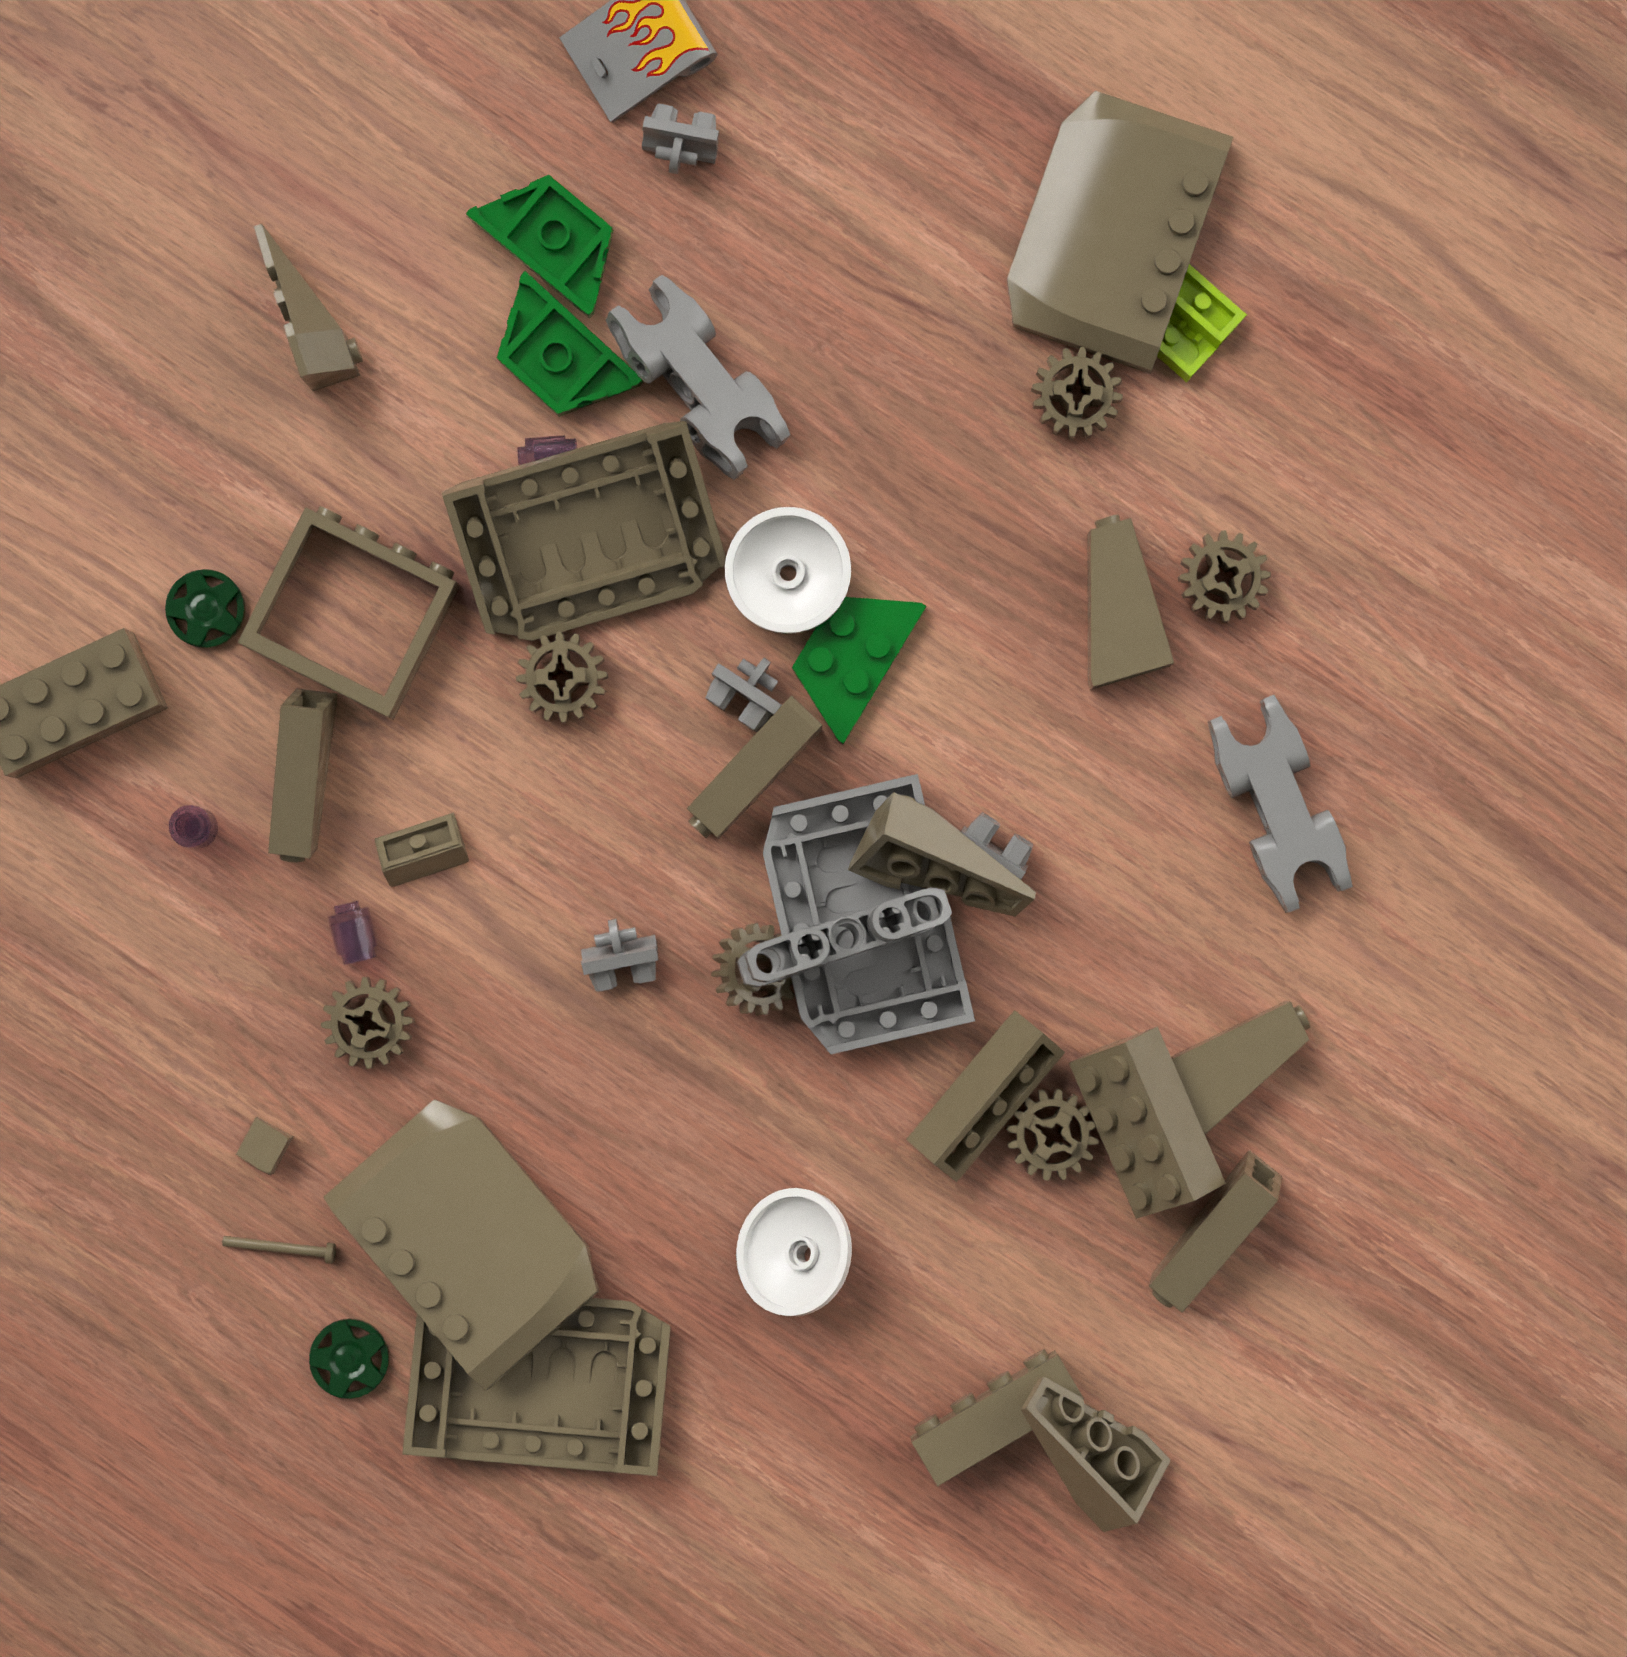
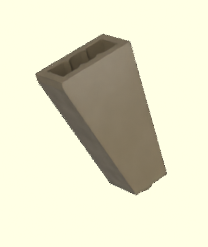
M1119 515L1095 521L1096 528L1091 529L1087 535L1088 685L1090 690L1164 669L1174 664L1132 519L1120 521Z
M296 688L280 708L268 853L280 855V859L283 861L303 862L305 858L310 859L318 848L338 694Z
M791 695L691 803L687 809L693 814V817L688 822L705 838L713 833L719 839L822 732V724Z
M1284 1001L1171 1056L1205 1135L1309 1041L1305 1030L1310 1028V1024L1300 1005L1293 1007L1291 1001Z
M1249 1150L1226 1178V1184L1218 1188L1152 1273L1149 1287L1153 1289L1152 1294L1164 1306L1168 1308L1174 1306L1183 1312L1278 1201L1282 1175Z

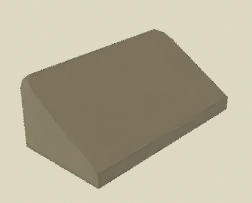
M454 813L374 839L382 872L391 887L469 861Z

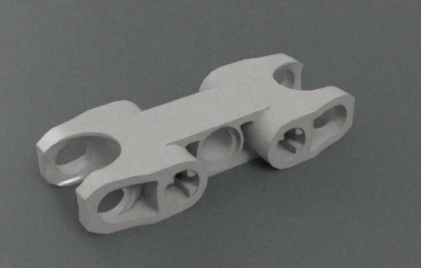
M661 275L653 281L649 288L651 298L662 314L663 321L656 325L640 323L628 310L618 305L609 311L606 318L607 325L620 347L623 358L644 382L650 384L661 375L664 376L691 410L681 417L680 421L687 422L695 448L725 475L735 480L748 467L743 453L734 441L735 431L740 429L755 431L770 446L776 449L783 445L791 434L776 407L772 395L760 380L748 371L733 379L706 346V343L716 335L715 328L707 314L692 297L684 293L670 279Z
M1272 695L1260 701L1261 711L1266 723V733L1259 744L1248 746L1236 741L1222 716L1208 721V727L1213 742L1215 764L1231 798L1250 792L1266 831V835L1249 842L1262 879L1271 888L1285 913H1289L1300 908L1293 880L1295 872L1305 862H1314L1322 866L1338 892L1353 886L1347 865L1346 847L1329 810H1325L1310 816L1293 774L1310 767L1309 757L1298 729L1289 720L1275 695Z
M938 888L923 889L850 915L759 943L746 951L737 961V965L744 985L751 987L765 986L802 974L808 970L930 931L934 927L943 924L950 917L952 911L945 890ZM934 899H936L940 905V914L937 910ZM917 903L923 904L929 911L928 921L923 920L918 915ZM885 920L888 927L881 928L879 921ZM837 927H845L851 931L854 939L851 948L845 949L836 943L834 933ZM807 946L810 955L800 954L798 947ZM758 954L765 955L770 959L772 963L771 973H764L758 968L756 963Z

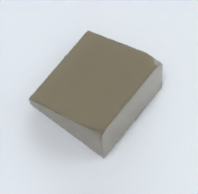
M256 1117L236 1155L264 1173L272 1175L275 1173L294 1136Z

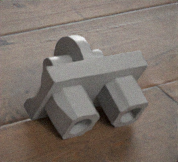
M657 104L652 116H645L642 128V150L656 152L655 158L670 161L669 173L678 174L681 163L696 166L697 161L715 164L718 152L719 130H716V116L714 114L705 112L694 113L692 125L677 122L678 110L673 106Z
M763 658L757 667L745 659L740 662L737 669L750 677L748 681H745L719 663L712 672L714 680L709 687L705 697L706 700L725 711L735 694L738 693L750 701L738 718V721L756 733L782 706V704L756 688L759 683L772 692L778 683L776 679L765 673L771 664L766 658Z
M984 812L970 824L969 828L963 827L961 833L1020 880L1022 879L1028 867L1025 864L1033 848L1031 842L1015 833L1004 851L995 846L990 840L1000 827V823Z
M617 918L608 920V933L594 935L596 947L581 949L583 974H589L597 992L613 989L617 986L615 973L617 968L630 966L634 983L640 984L656 979L658 946L655 935L637 938L636 928L620 930Z

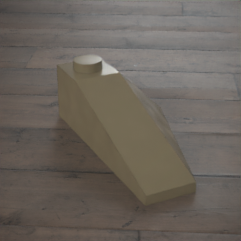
M262 224L254 226L266 269L272 282L275 281L277 289H274L277 305L285 321H289V323L283 326L302 380L312 391H316L360 376L357 363L363 362L356 339L348 340L346 334Z
M895 792L875 811L848 868V871L886 887L900 890L901 883L926 889L938 888L945 890L946 894L962 897V901L967 906L1014 917L1035 899L1036 895L1033 889L932 808L916 802L912 797Z
M1046 1377L1038 1378L1021 1411L1075 1503L1103 1532L1137 1524L1171 1460L1144 1431L1134 1426L1126 1427L1115 1421L1114 1415L1106 1410L1097 1411L1084 1404L1083 1398Z

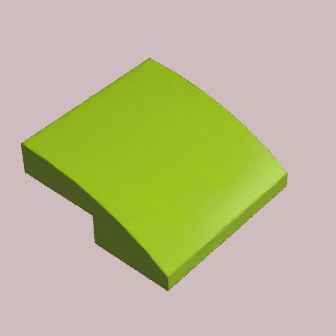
M1189 264L1157 357L1187 383L1247 314Z

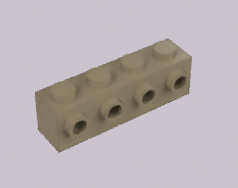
M1014 1010L906 1140L935 1166L957 1182L1065 1052Z
M1043 1349L1033 1354L1023 1362L1026 1368L1012 1376L1009 1371L996 1376L987 1383L989 1390L977 1397L969 1393L950 1405L953 1411L940 1419L934 1414L914 1426L917 1433L910 1436L911 1443L937 1487L1032 1431L1021 1408L1038 1378L1046 1377L1083 1398L1055 1350L1047 1354L1046 1350Z

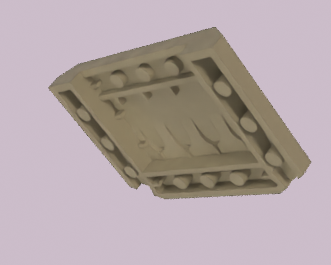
M1094 91L1061 124L1008 274L1007 286L1013 327L1076 349L1085 347L1086 352L1091 354L1100 352L1102 353V358L1151 374L1233 137Z
M686 421L663 423L467 480L442 491V497L485 632L495 635V632L518 636V639L533 641L540 639L542 635L550 636L557 634V631L564 632L691 595L703 585V581L719 567L721 569L725 565L726 556Z
M434 1099L324 1196L334 1215L466 1373L484 1390L490 1389L599 1292L598 1283L595 1281L591 1264L592 1258L589 1246L481 1118Z
M591 1298L490 1389L484 1390L466 1373L417 1314L402 1455L658 1476L671 1326L631 1301Z

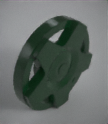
M201 569L183 575L174 583L167 595L165 612L168 624L178 638L198 648H213L228 642L237 634L245 617V602L239 587L229 577L218 571ZM205 577L216 578L224 583L211 587ZM186 584L187 595L175 599L179 590ZM235 598L237 601L236 618L228 611L229 604ZM175 619L187 622V635L180 630ZM211 630L224 633L219 638L205 641Z
M341 1319L326 1326L314 1339L309 1354L310 1370L317 1384L327 1393L344 1399L362 1397L373 1391L383 1380L389 1365L388 1346L382 1334L373 1325L359 1319ZM350 1326L362 1328L370 1334L356 1337ZM331 1332L332 1344L328 1347L319 1348L323 1338ZM379 1350H381L382 1354L380 1370L372 1362V1357ZM318 1368L330 1372L329 1383L322 1377ZM354 1381L367 1385L359 1390L348 1391Z

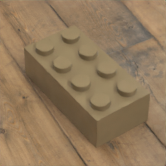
M125 628L120 629L0 685V766L5 776L19 778L168 709L135 634Z
M1158 1026L1102 1046L1069 1063L1136 1219L1193 1202L1226 1184Z

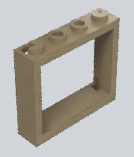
M322 506L319 507L317 512L305 507L237 643L394 720L460 588V585L452 580L455 572L433 561L428 568L414 561L417 556L415 552L397 543H394L392 549H389L377 543L380 535L358 524L353 531L339 524L342 519L340 515ZM314 527L438 587L385 696L260 635Z

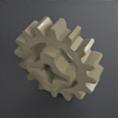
M1080 347L1077 356L1072 357L1069 349L1064 348L1061 361H1058L1052 355L1048 357L1049 371L1043 368L1038 369L1036 376L1043 383L1033 384L1031 392L1041 395V398L1035 400L1032 406L1033 409H1044L1045 413L1040 418L1041 424L1047 423L1050 420L1055 423L1053 434L1057 435L1062 428L1068 429V438L1073 440L1077 430H1082L1087 439L1092 436V426L1095 425L1101 431L1107 428L1104 416L1115 419L1118 411L1111 406V403H1120L1123 395L1113 392V389L1118 387L1122 380L1121 377L1110 378L1109 374L1114 368L1112 362L1104 366L1099 364L1102 353L1097 352L1090 359L1086 357L1085 347ZM1072 367L1071 375L1063 381H1052L1060 371ZM1088 370L1097 375L1102 385H1096L1088 375ZM1079 377L1081 392L1087 395L1082 397L1076 410H1074L1075 401H1073V394L1066 392L1071 391ZM1051 401L1060 403L1066 411V417L1055 410ZM1103 405L1095 415L1082 420L1083 411L1087 408Z
M1226 530L1219 533L1218 541L1215 542L1209 534H1206L1202 538L1204 548L1193 543L1189 551L1194 558H1183L1180 564L1188 569V573L1179 575L1178 582L1188 583L1189 586L1181 596L1182 598L1193 596L1196 601L1192 605L1191 610L1195 612L1204 607L1207 609L1205 619L1208 621L1216 613H1220L1222 623H1227L1230 620L1231 612H1234L1241 620L1246 617L1244 606L1247 605L1249 608L1256 610L1260 604L1255 595L1265 596L1268 593V589L1260 584L1261 581L1271 577V572L1260 569V565L1267 560L1266 555L1255 557L1253 552L1258 545L1255 541L1247 547L1242 545V533H1238L1233 541L1228 540ZM1224 550L1233 551L1244 559L1237 561L1229 558ZM1205 556L1208 570L1204 577L1197 580V569ZM1219 567H1221L1223 572L1231 571L1234 577L1229 581L1230 587L1224 581L1217 583L1215 580V576L1220 572ZM1251 574L1250 589L1243 598V591L1240 586L1243 578ZM1213 593L1221 596L1224 603L1227 604L1213 602L1205 595Z
M557 631L556 641L550 642L545 635L540 636L542 647L537 649L532 645H528L526 648L532 655L531 659H519L518 664L526 669V674L516 676V681L527 685V688L519 694L522 699L532 697L534 701L529 709L535 713L543 707L545 709L544 719L547 721L552 719L554 713H559L562 723H567L569 713L572 712L580 720L583 719L582 708L585 705L593 710L597 708L596 703L592 699L594 694L605 695L606 693L601 686H598V681L608 678L607 672L597 670V666L605 661L603 656L591 657L590 654L593 652L594 644L589 642L583 647L579 646L580 635L576 633L571 637L570 642L565 641L562 631ZM569 651L579 654L586 661L589 668L573 665L570 662ZM552 652L551 662L544 669H536L541 659ZM561 659L568 674L573 675V679L566 680L563 696L559 684L551 680L552 675L559 673ZM588 685L583 696L571 703L572 694L578 687ZM536 687H548L553 691L555 704L544 700Z
M758 923L746 925L745 930L743 928L731 930L733 939H721L719 942L725 950L724 953L714 954L712 957L714 961L720 963V969L711 972V976L721 978L722 984L716 988V992H728L729 997L727 998L726 1005L729 1007L740 1004L741 1014H750L754 1010L756 1016L766 1015L769 1009L771 1011L783 1009L781 999L784 1001L793 1000L795 997L789 989L790 985H793L791 977L765 986L751 987L744 985L737 965L739 958L751 949L745 945L752 941L762 943L782 936L781 933L774 935L773 925L762 926L760 929ZM758 954L756 958L758 968L764 973H771L772 963L770 959L765 955ZM758 990L768 993L761 998L751 995Z
M362 977L360 988H357L353 981L345 982L347 993L344 995L342 992L333 991L332 996L337 1001L336 1005H325L323 1008L325 1012L331 1014V1020L322 1022L321 1027L331 1029L332 1035L324 1041L326 1044L337 1043L339 1045L335 1052V1057L340 1058L348 1053L350 1055L349 1065L352 1067L356 1066L362 1058L364 1059L366 1069L373 1068L376 1057L379 1058L383 1065H387L390 1063V1056L388 1054L390 1051L398 1055L404 1052L403 1048L399 1045V1041L412 1039V1035L404 1031V1027L414 1023L415 1019L404 1017L403 1012L411 1006L410 1001L400 1003L397 1001V997L401 992V989L398 987L390 992L385 991L387 980L380 979L376 986L372 987L370 978ZM369 994L363 1006L356 1009L346 1007L357 996ZM386 1002L393 1010L395 1023L388 1021L383 1008ZM372 1012V1020L378 1023V1026L384 1027L385 1030L382 1028L370 1029L365 1034L363 1032L364 1025L359 1023L358 1020L351 1018V1016H368ZM341 1023L347 1024L352 1034L350 1043L342 1033ZM380 1036L390 1039L383 1047L374 1051H367L373 1039Z
M1043 1089L1038 1090L1039 1101L1034 1103L1030 1098H1027L1024 1101L1027 1107L1024 1112L1017 1110L1013 1114L1019 1119L1017 1125H1007L1006 1130L1016 1134V1139L1007 1143L1008 1148H1019L1020 1153L1014 1159L1015 1162L1019 1164L1026 1160L1029 1161L1027 1173L1033 1175L1038 1168L1042 1169L1043 1179L1049 1181L1052 1171H1057L1061 1180L1066 1179V1169L1069 1167L1080 1173L1082 1171L1078 1163L1080 1158L1082 1157L1087 1160H1092L1093 1158L1091 1153L1086 1150L1087 1145L1098 1144L1097 1138L1089 1136V1130L1096 1128L1094 1121H1086L1084 1118L1090 1112L1087 1105L1077 1109L1075 1105L1078 1096L1074 1094L1067 1101L1062 1100L1061 1089L1055 1090L1053 1098H1048ZM1045 1107H1059L1054 1115L1040 1119L1033 1115L1036 1111ZM1073 1116L1076 1118L1080 1128L1079 1142L1071 1137L1069 1129ZM1056 1123L1059 1124L1058 1132L1063 1136L1064 1140L1069 1142V1145L1052 1141L1049 1146L1045 1145L1046 1136L1035 1125L1039 1124L1043 1127L1053 1128ZM1025 1127L1034 1133L1036 1145L1032 1153L1029 1152L1025 1144ZM1066 1151L1071 1154L1070 1157L1060 1162H1046L1052 1153Z

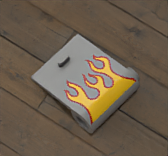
M610 0L559 37L609 121L612 123L678 76L686 77L702 70L714 61L718 55L685 0ZM600 60L603 62L604 66L606 67V69H607V71H608V75H607L606 70L604 69L603 65L601 64Z

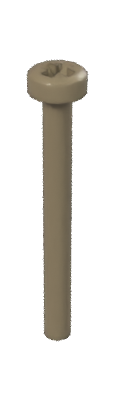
M223 1236L222 1246L321 1257L325 1258V1263L333 1264L336 1257V1244L330 1242L327 1243L326 1247L231 1236Z

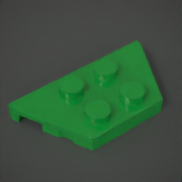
M548 174L530 182L523 189L509 191L500 195V199L479 208L475 206L466 212L467 218L589 319L593 316L614 230L612 226Z
M526 271L521 274L514 305L511 307L507 320V329L504 338L501 340L496 357L505 368L559 417L641 386L644 381L633 369Z
M845 597L838 610L828 620L815 628L793 664L792 670L808 692L837 741L841 744L845 743L927 606L923 603Z

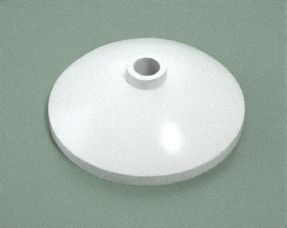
M780 507L756 515L736 533L726 555L725 579L735 606L755 625L776 633H800L821 625L841 606L850 585L851 562L843 538L826 519L802 508ZM790 566L796 570V577L793 580L785 581L781 578L780 572L784 567Z
M801 1188L779 1190L762 1199L746 1217L739 1233L736 1248L738 1273L749 1296L765 1310L784 1316L807 1315L828 1304L844 1284L852 1257L850 1231L840 1210L825 1196ZM808 1248H810L811 1256L810 1259L806 1261L804 1254L805 1251Z

